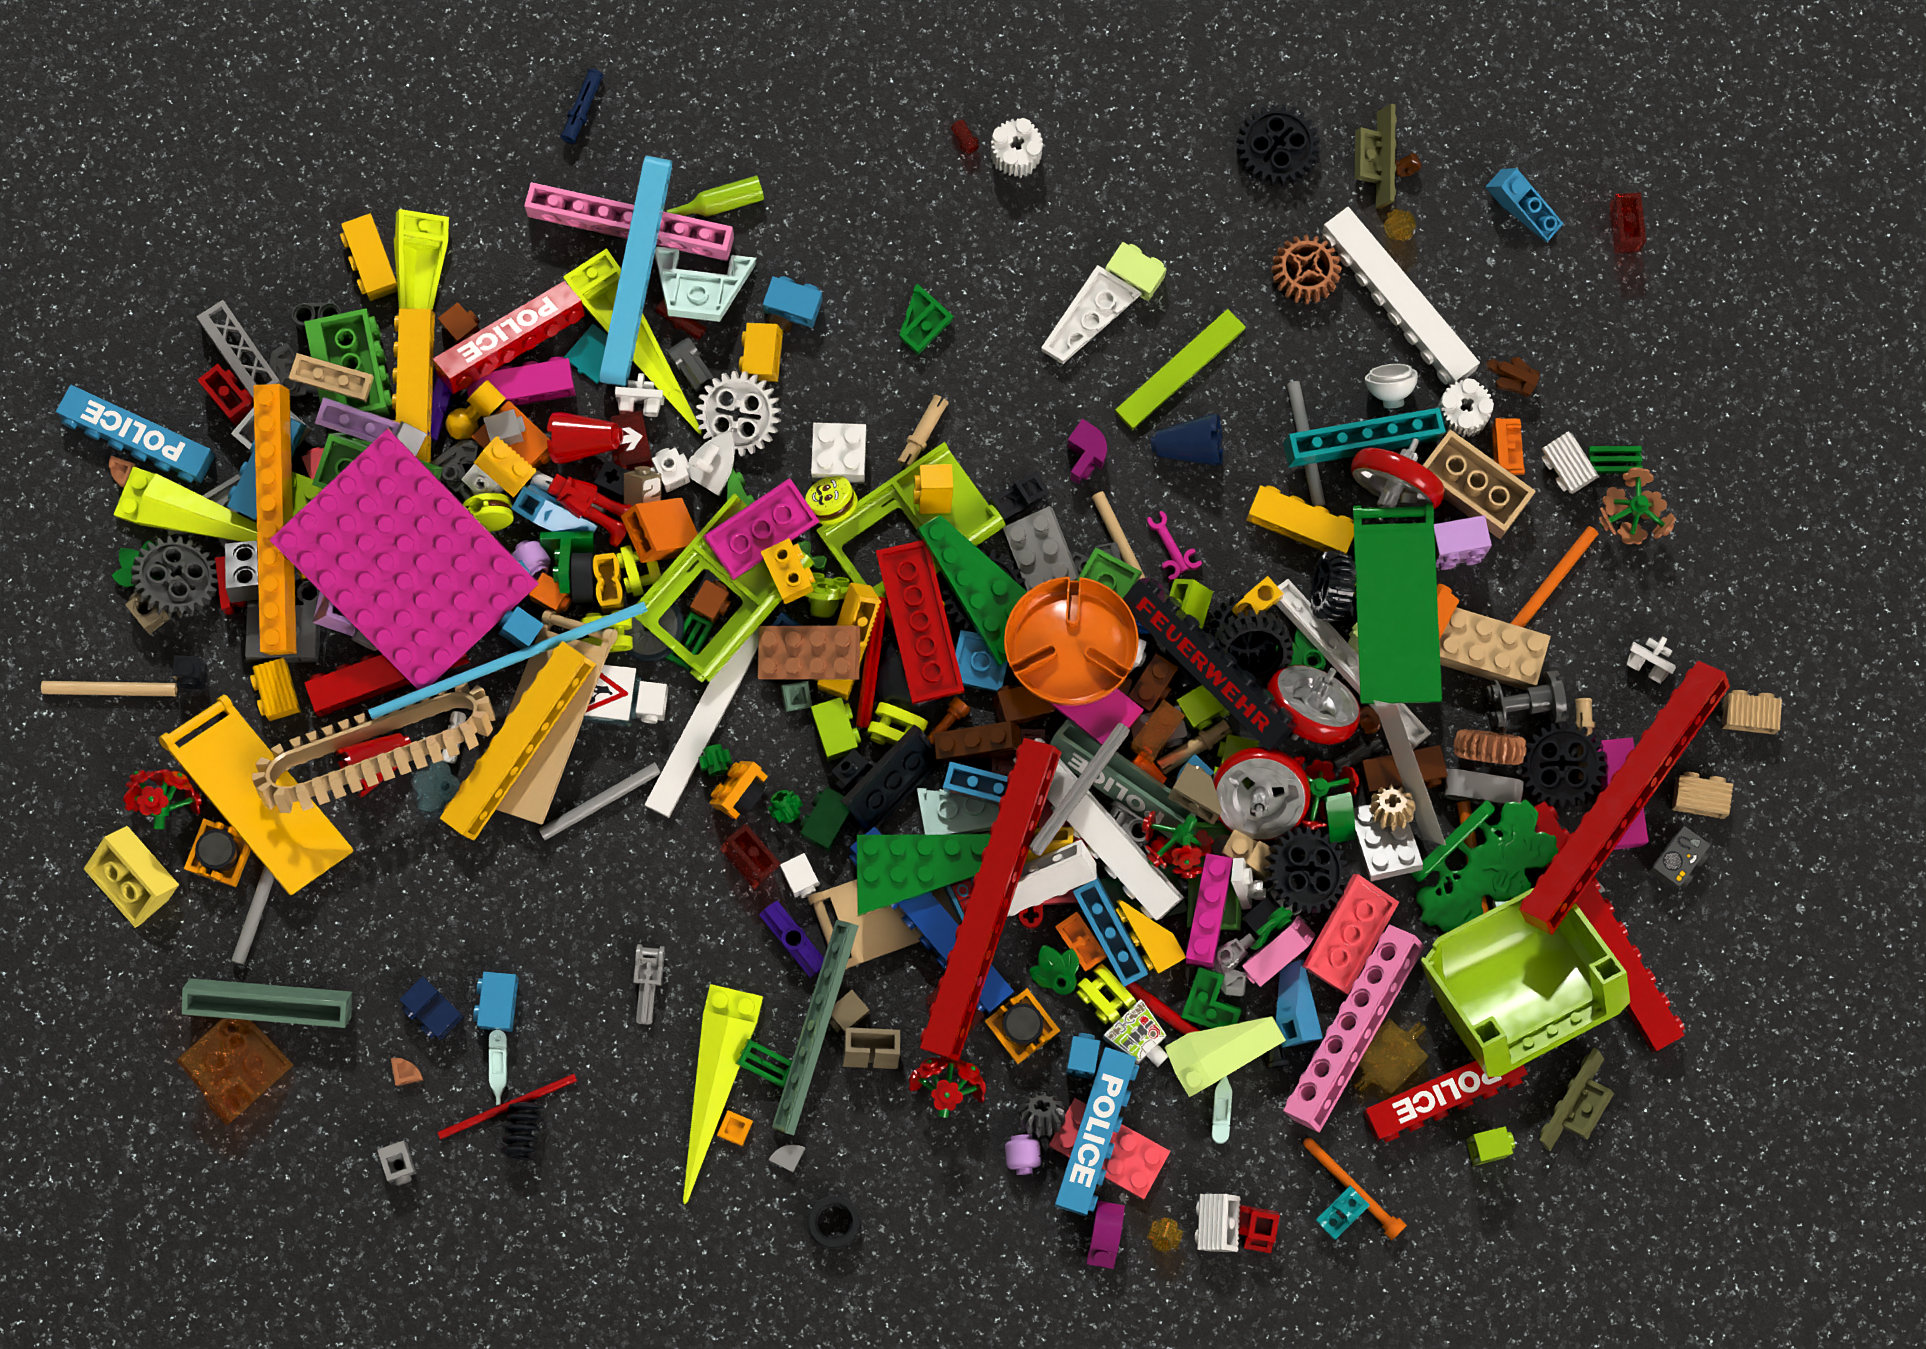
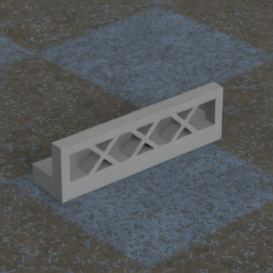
M224 300L196 316L202 328L253 399V385H256L255 378L257 372L266 373L270 376L272 381L267 384H280L279 379ZM223 309L227 315L225 325L214 324L210 317ZM228 331L240 333L241 340L239 346L227 343ZM233 350H237V351H238L237 356H236V354L233 352ZM242 352L254 353L256 356L254 366L243 365L240 362ZM259 362L261 363L263 368L258 367ZM247 370H248V371H252V375H251V376L249 375V373L247 372Z

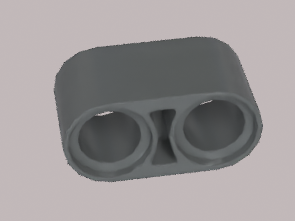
M301 303L293 309L292 319L299 331L306 333L305 323L300 322V318L303 315H312L310 320L328 317L330 314H342V311L335 303Z

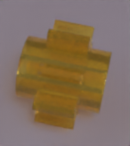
M1397 208L1387 214L1389 219L1384 223V229L1391 239L1396 238L1397 241L1401 239L1403 242L1413 237L1412 231L1416 228V221L1409 211L1404 212L1403 209L1399 211Z
M1162 1218L1159 1222L1155 1220L1152 1222L1147 1239L1153 1240V1247L1158 1251L1168 1252L1172 1248L1178 1249L1183 1231L1178 1230V1224L1173 1219Z

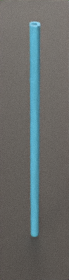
M644 601L371 708L368 710L370 717L373 720L556 648L562 641L565 643L571 642L648 610Z

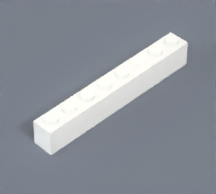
M1349 207L1324 224L1322 238L1324 241L1327 240V246L1330 248L1334 247L1339 253L1338 256L1342 264L1346 267L1349 266L1354 271L1358 283L1370 290L1374 302L1386 309L1390 321L1402 328L1406 340L1411 345L1415 344L1418 347L1423 360L1427 364L1434 366L1438 371L1439 379L1444 384L1454 385L1456 381L1459 383L1460 380L1466 379L1477 370L1480 364L1477 358Z
M1042 738L1035 739V741L1046 743ZM1059 759L1047 795V799L1053 804L1051 806L1053 812L1078 779L1061 759ZM1088 790L1067 819L1070 823L1069 827L1074 829V836L1078 839L1082 837L1088 844L1086 848L1090 854L1096 859L1100 857L1106 864L1104 868L1107 873L1114 879L1117 877L1124 884L1122 887L1124 892L1131 899L1137 898L1142 904L1140 909L1148 918H1154L1156 921L1162 919L1184 899V896L1158 867L1156 868L1149 864L1146 854Z

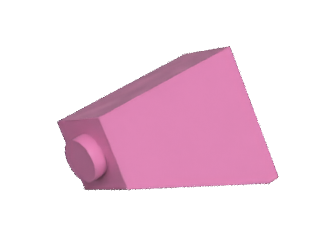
M1297 915L1288 927L1279 931L1264 947L1260 948L1244 963L1242 967L1245 969L1246 977L1252 983H1257L1261 987L1310 945L1316 934Z

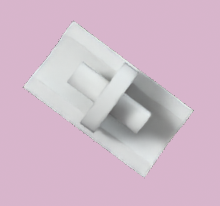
M639 373L638 381L628 380V388L616 387L615 396L621 415H633L634 403L644 404V416L658 417L660 405H664L663 390H654V382L645 381V374Z
M1662 636L1659 642L1649 638L1646 645L1653 648V652L1635 642L1631 645V653L1627 665L1639 671L1645 660L1652 662L1655 665L1648 677L1661 684L1668 674H1673L1676 669V665L1658 656L1659 653L1667 657L1671 655L1672 650L1664 646L1667 638Z

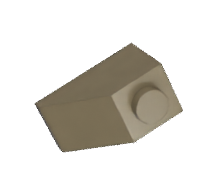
M1187 763L1167 798L1214 825L1222 812V808L1212 778L1201 767Z

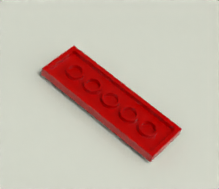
M920 540L876 550L912 704L964 693V686L932 556L924 542Z

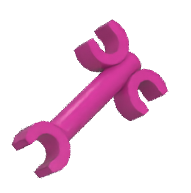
M1160 511L1159 517L1162 522L1155 524L1151 517H1148L1147 525L1151 530L1158 532L1172 560L1164 562L1161 568L1162 570L1169 567L1174 569L1175 573L1168 577V581L1173 582L1174 579L1179 577V574L1187 570L1199 569L1202 562L1201 560L1196 563L1189 561L1188 558L1195 554V549L1187 550L1183 558L1166 527L1167 516L1163 511Z

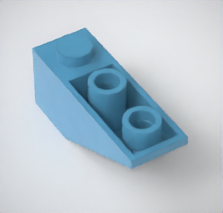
M1517 168L1501 169L1485 187L1504 209L1545 242H1548L1564 224Z
M533 484L522 488L511 508L533 523L551 532L593 531L594 534L598 527L597 524L583 516L579 519L576 518L559 501L557 502L554 497Z
M1304 960L1287 964L1280 970L1276 1023L1286 1041L1281 1043L1282 1047L1304 1045L1323 1039L1307 972L1302 967Z

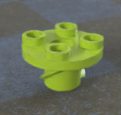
M812 573L815 582L811 583L814 591L805 595L809 597L807 600L811 604L810 613L819 618L832 617L839 606V599H844L850 580L845 577L825 578V575L822 573Z

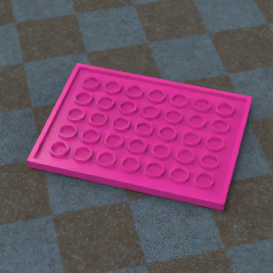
M389 428L379 435L270 538V541L418 690L432 685L494 627L508 610L511 611L539 584Z

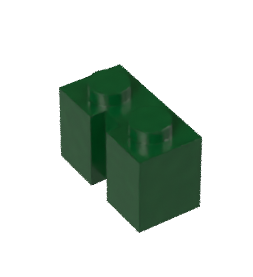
M826 787L823 793L819 791L812 803V806L815 807L810 816L806 814L799 825L801 838L829 853L840 831L851 815L840 802L845 796Z

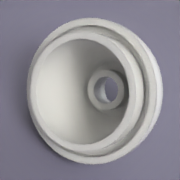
M1388 364L1373 368L1365 376V382L1372 395L1383 400L1385 408H1399L1404 405V398L1414 390L1418 375L1417 371L1409 365Z

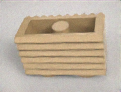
M1733 690L1732 693L1724 697L1722 729L1776 734L1780 730L1782 699L1774 698V694L1759 693L1758 696H1750L1747 691Z
M1684 772L1683 775H1679L1675 779L1672 802L1673 811L1725 819L1729 815L1733 784L1726 783L1725 778L1712 776L1708 780L1699 778L1700 774Z

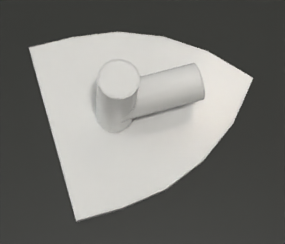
M732 432L717 435L702 445L690 457L688 462L690 468L686 469L689 478L718 496L723 491L733 467L734 442Z

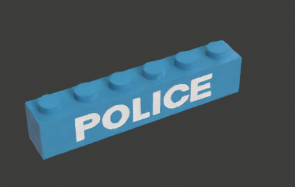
M73 385L69 386L56 410V413L62 419L61 423L71 429H75L77 426L85 430L84 434L95 440L101 437L108 441L107 444L119 451L125 448L131 451V455L140 461L151 460L155 462V467L164 472H169V470L177 472V476L188 483H192L193 480L202 483L216 457L210 448Z
M1105 1047L1055 1207L1085 1217L1088 1211H1094L1098 1196L1093 1194L1096 1184L1102 1186L1106 1170L1102 1169L1104 1159H1110L1115 1144L1111 1143L1110 1140L1113 1132H1119L1123 1117L1118 1115L1121 1106L1127 1107L1131 1091L1126 1089L1129 1080L1135 1081L1139 1069V1065L1135 1064L1137 1057Z

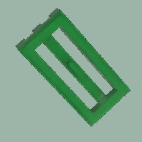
M1589 446L1588 460L1597 474H1625L1631 468H1643L1641 466L1642 446ZM1594 454H1635V456H1594ZM1595 463H1635V466H1595Z
M690 612L684 622V632L681 641L692 621H697L684 645L689 650L701 626L705 625L706 627L691 652L693 655H698L714 623ZM674 652L665 657L666 660L672 661L676 665L690 671L691 667L679 656H674Z
M747 1039L746 1045L735 1064L784 1088L792 1061ZM751 1048L788 1066L787 1070L785 1071L750 1053ZM746 1058L782 1075V1080L745 1062Z

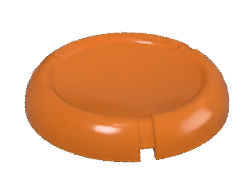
M1060 577L1035 586L1014 606L1005 628V653L1009 666L1012 668L1017 680L1036 697L1063 706L1086 705L1110 695L1124 682L1136 660L1138 630L1131 610L1115 591L1091 579L1079 577V581H1070V577Z

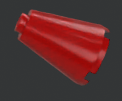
M565 412L552 413L548 421L547 431H552V440H547L549 455L554 463L566 464L615 450L623 442V430L615 422Z
M395 733L339 748L335 751L336 756L339 754L342 756L343 760L338 762L342 769L359 763L362 760L392 751L395 748L406 746L412 742L407 735L402 736L401 733ZM397 766L392 768L393 772L398 768ZM381 772L376 774L379 784L384 780ZM365 778L360 779L363 789L357 793V796L362 798L378 784L368 787Z

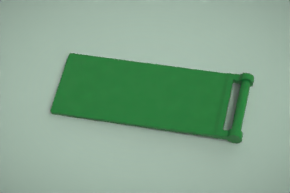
M1425 503V506L1361 508V505L1353 506L1355 570L1357 571L1356 600L1361 704H1374L1373 700L1391 704L1441 702L1442 689L1433 503ZM1425 517L1426 522L1362 525V519Z

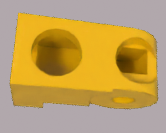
M1267 576L1232 608V612L1238 617L1239 612L1243 611L1244 615L1247 616L1248 610H1254L1256 615H1258L1259 610L1266 611L1283 599L1284 593Z

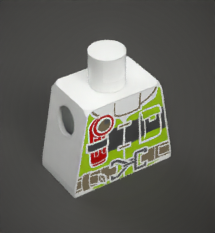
M1142 1000L1138 1001L1103 1036V1039L1118 1051L1137 1057L1136 1064H1139L1147 1056L1156 1067H1159L1168 1058V1054L1158 1045L1165 1039L1166 1034Z

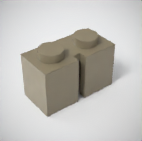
M846 1027L843 1042V1067L867 1068L868 1063H873V1068H898L900 1030Z

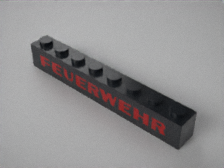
M1150 577L1139 579L1123 597L1133 616L1268 751L1278 748L1297 726L1292 721L1294 718L1293 714L1284 707L1280 708L1274 701L1275 697L1264 688L1262 689L1255 682L1256 678L1249 671L1243 670L1231 653L1224 652L1218 646V640L1213 635L1205 633L1199 627V621L1192 615H1187L1181 609L1180 602L1174 597L1168 596L1162 590L1163 586L1160 582Z

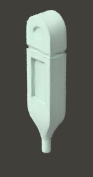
M494 1030L489 1035V1083L496 1097V1105H501V1095L507 1085V1037L503 1031Z
M1227 1076L1220 1079L1214 1093L1211 1136L1213 1141L1218 1144H1223L1229 1138L1232 1089Z

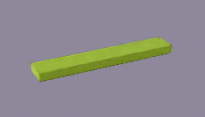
M1227 309L1115 409V413L1133 431L1239 336L1246 327Z

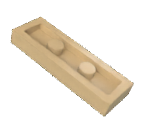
M297 353L289 379L366 402L374 376Z

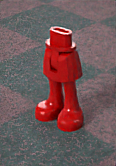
M559 474L555 475L547 492L556 496L555 500L559 501L576 518L579 519L583 516L603 526L610 533L609 543L617 548L627 533L624 523L605 515L591 506V504L593 503L620 517L621 521H623L621 515L633 506L630 504H620L597 492V486L591 483L572 479L570 476L566 479Z

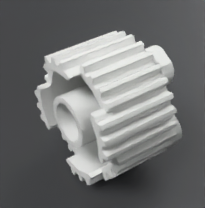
M1020 118L1016 121L1011 119V122L1007 120L1006 124L1001 123V127L998 126L994 130L991 141L992 163L995 164V168H999L1000 171L1004 170V174L1008 172L1009 176L1014 174V176H1019L1020 178H1022V175L1026 177L1027 173L1032 174V169H1035L1036 165L1039 164L1042 155L1043 143L1041 133H1038V128L1034 129V124L1031 125L1030 120Z
M1467 378L1464 381L1460 380L1459 383L1456 381L1454 385L1451 384L1443 393L1438 407L1441 411L1446 433L1452 430L1457 435H1462V437L1465 435L1474 437L1475 434H1479L1484 429L1491 417L1494 404L1493 400L1490 399L1491 394H1487L1488 390H1484L1483 385L1479 386L1476 380ZM1461 406L1468 408L1469 412L1467 409L1465 411L1461 410Z

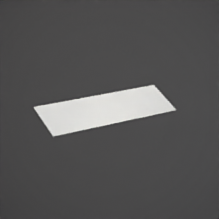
M1373 700L1405 792L1411 793L1412 801L1416 805L1414 817L1423 840L1446 846L1398 706Z

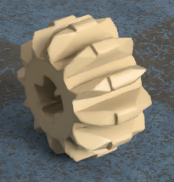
M1391 784L1389 790L1380 787L1378 794H1373L1371 804L1369 805V812L1372 814L1374 823L1380 822L1382 829L1386 826H1391L1392 831H1394L1397 825L1404 829L1406 822H1412L1416 805L1412 801L1411 793H1404L1403 786L1395 790Z

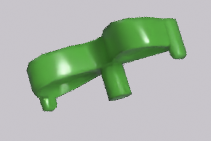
M809 541L797 542L800 549L813 560L814 564L812 567L815 570H824L827 558L825 556H811V543Z

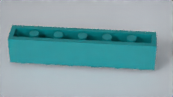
M1440 408L1291 433L1284 440L1283 447L1288 468L1353 457L1365 448L1392 450L1409 447L1413 438L1419 440L1418 445L1438 442L1446 431Z

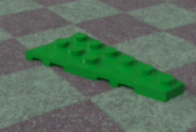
M939 515L916 530L998 667L1008 661L1004 646L1007 620L1014 606L1027 591L946 519Z
M990 834L857 835V917L948 887L957 882L971 879L980 870L982 852L988 846Z

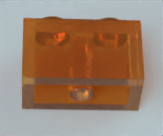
M1163 700L1132 741L1130 749L1152 764L1183 723L1185 715Z

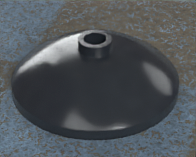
M891 639L881 646L875 687L876 698L880 702L893 705L913 714L923 712L934 706L941 698L912 704L897 639Z

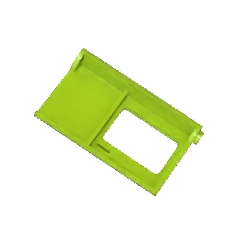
M943 442L860 499L854 512L848 518L836 524L823 525L816 532L850 581L867 585L843 552L842 546L895 509H901L915 529L941 515L975 546L1001 530L1006 524L993 505H988L954 458L947 444ZM952 464L953 496L951 513L919 514V504H914L913 488H915L914 476L919 475L920 465ZM932 557L935 572L937 574L938 572H940V569ZM883 581L872 587L878 597L886 598Z
M735 493L638 601V603L644 601L648 611L634 616L637 621L692 668L690 673L701 683L704 680L710 682L782 600L764 560L732 581L703 539L705 534L748 506ZM802 551L805 557L800 560L803 568H811L814 564L813 560ZM707 569L742 599L743 604L698 655H693L659 625L658 620L702 570Z

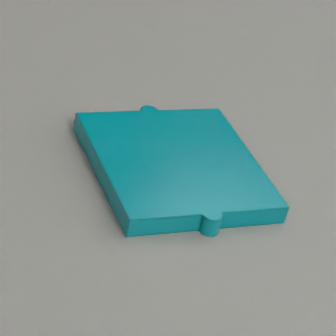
M592 324L564 356V359L569 358L570 364L578 369L579 374L583 373L596 384L600 382V371L608 335Z

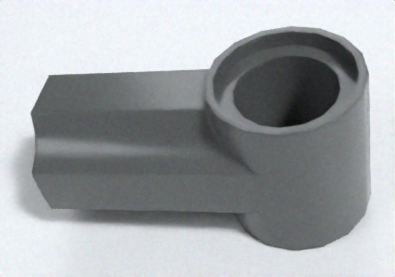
M689 337L666 351L678 371H682L695 392L705 389L706 385H710L713 382L712 379L714 377L701 360L699 351Z

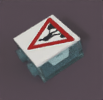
M604 665L583 721L631 726L632 719H637V703H634L635 694L639 693L640 681H642V678L638 677L636 668Z

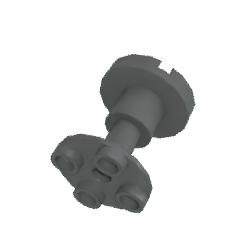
M1557 670L1545 671L1543 674V685L1526 688L1525 694L1503 697L1501 686L1494 679L1490 686H1486L1488 702L1492 701L1493 712H1490L1492 728L1498 727L1499 731L1505 732L1507 726L1506 713L1528 709L1530 714L1547 712L1551 722L1554 724L1565 722L1567 716L1562 715V712L1567 711V703L1562 680L1556 681V677L1560 675Z

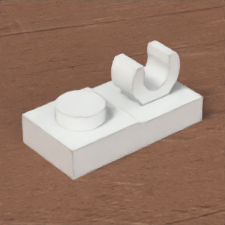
M1233 858L1232 885L1242 909H1252V898L1255 900H1264L1266 898V888H1263L1264 882L1261 880L1253 881L1252 869L1247 867L1244 858Z

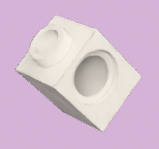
M640 681L636 714L638 718H642V722L656 724L657 720L664 721L668 696L667 684Z
M805 853L780 865L795 898L800 895L802 898H805L816 892L815 888L819 886V882Z

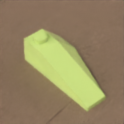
M1271 1016L1187 1033L1165 1046L1175 1074L1188 1096L1191 1097L1286 1041Z

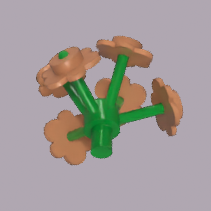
M1636 467L1629 469L1628 473L1623 474V479L1627 486H1636V496L1632 500H1628L1624 497L1625 491L1623 489H1617L1616 487L1608 488L1607 496H1604L1602 499L1605 507L1604 509L1603 507L1600 508L1603 515L1599 517L1600 526L1604 527L1605 531L1611 529L1613 534L1616 535L1612 522L1631 513L1634 515L1632 524L1624 522L1621 524L1620 529L1617 530V535L1622 537L1623 543L1641 544L1647 538L1648 533L1641 529V526L1638 524L1640 516L1643 519L1651 518L1657 524V527L1653 530V537L1655 539L1660 538L1662 535L1667 536L1673 530L1676 520L1672 513L1667 517L1659 519L1661 511L1667 508V502L1661 499L1660 492L1643 491L1641 493V487L1645 486L1646 483L1652 482L1654 476L1650 474L1648 469Z

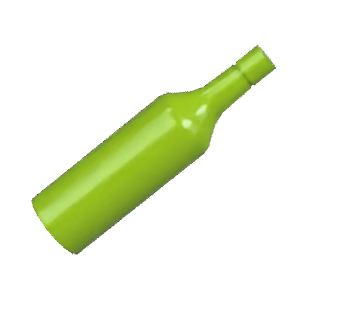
M756 175L702 191L690 203L666 211L681 216L699 214L708 217L764 200V195Z

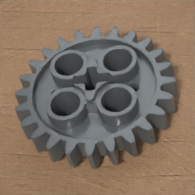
M168 536L166 543L157 538L156 546L148 542L146 550L140 549L139 557L134 559L133 565L135 566H132L130 573L134 575L132 576L131 584L136 585L134 594L142 593L139 601L144 602L148 600L147 609H151L154 606L158 607V615L163 610H166L168 618L172 616L173 612H177L178 617L182 618L184 611L193 616L194 608L201 612L204 604L209 605L211 597H214L216 594L215 588L218 586V579H216L217 570L214 569L216 562L213 560L207 561L210 552L201 554L202 545L193 548L191 539L187 544H183L182 537L180 536L177 542H173L171 536ZM167 558H173L177 562H170L167 560ZM188 574H196L199 578H193ZM151 576H157L161 580H154L151 578ZM172 592H180L183 596L174 595Z

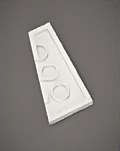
M1097 265L1041 347V351L1064 364L1141 295V292Z

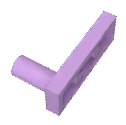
M323 397L315 420V424L369 442H373L387 428L395 434L400 425L399 422Z

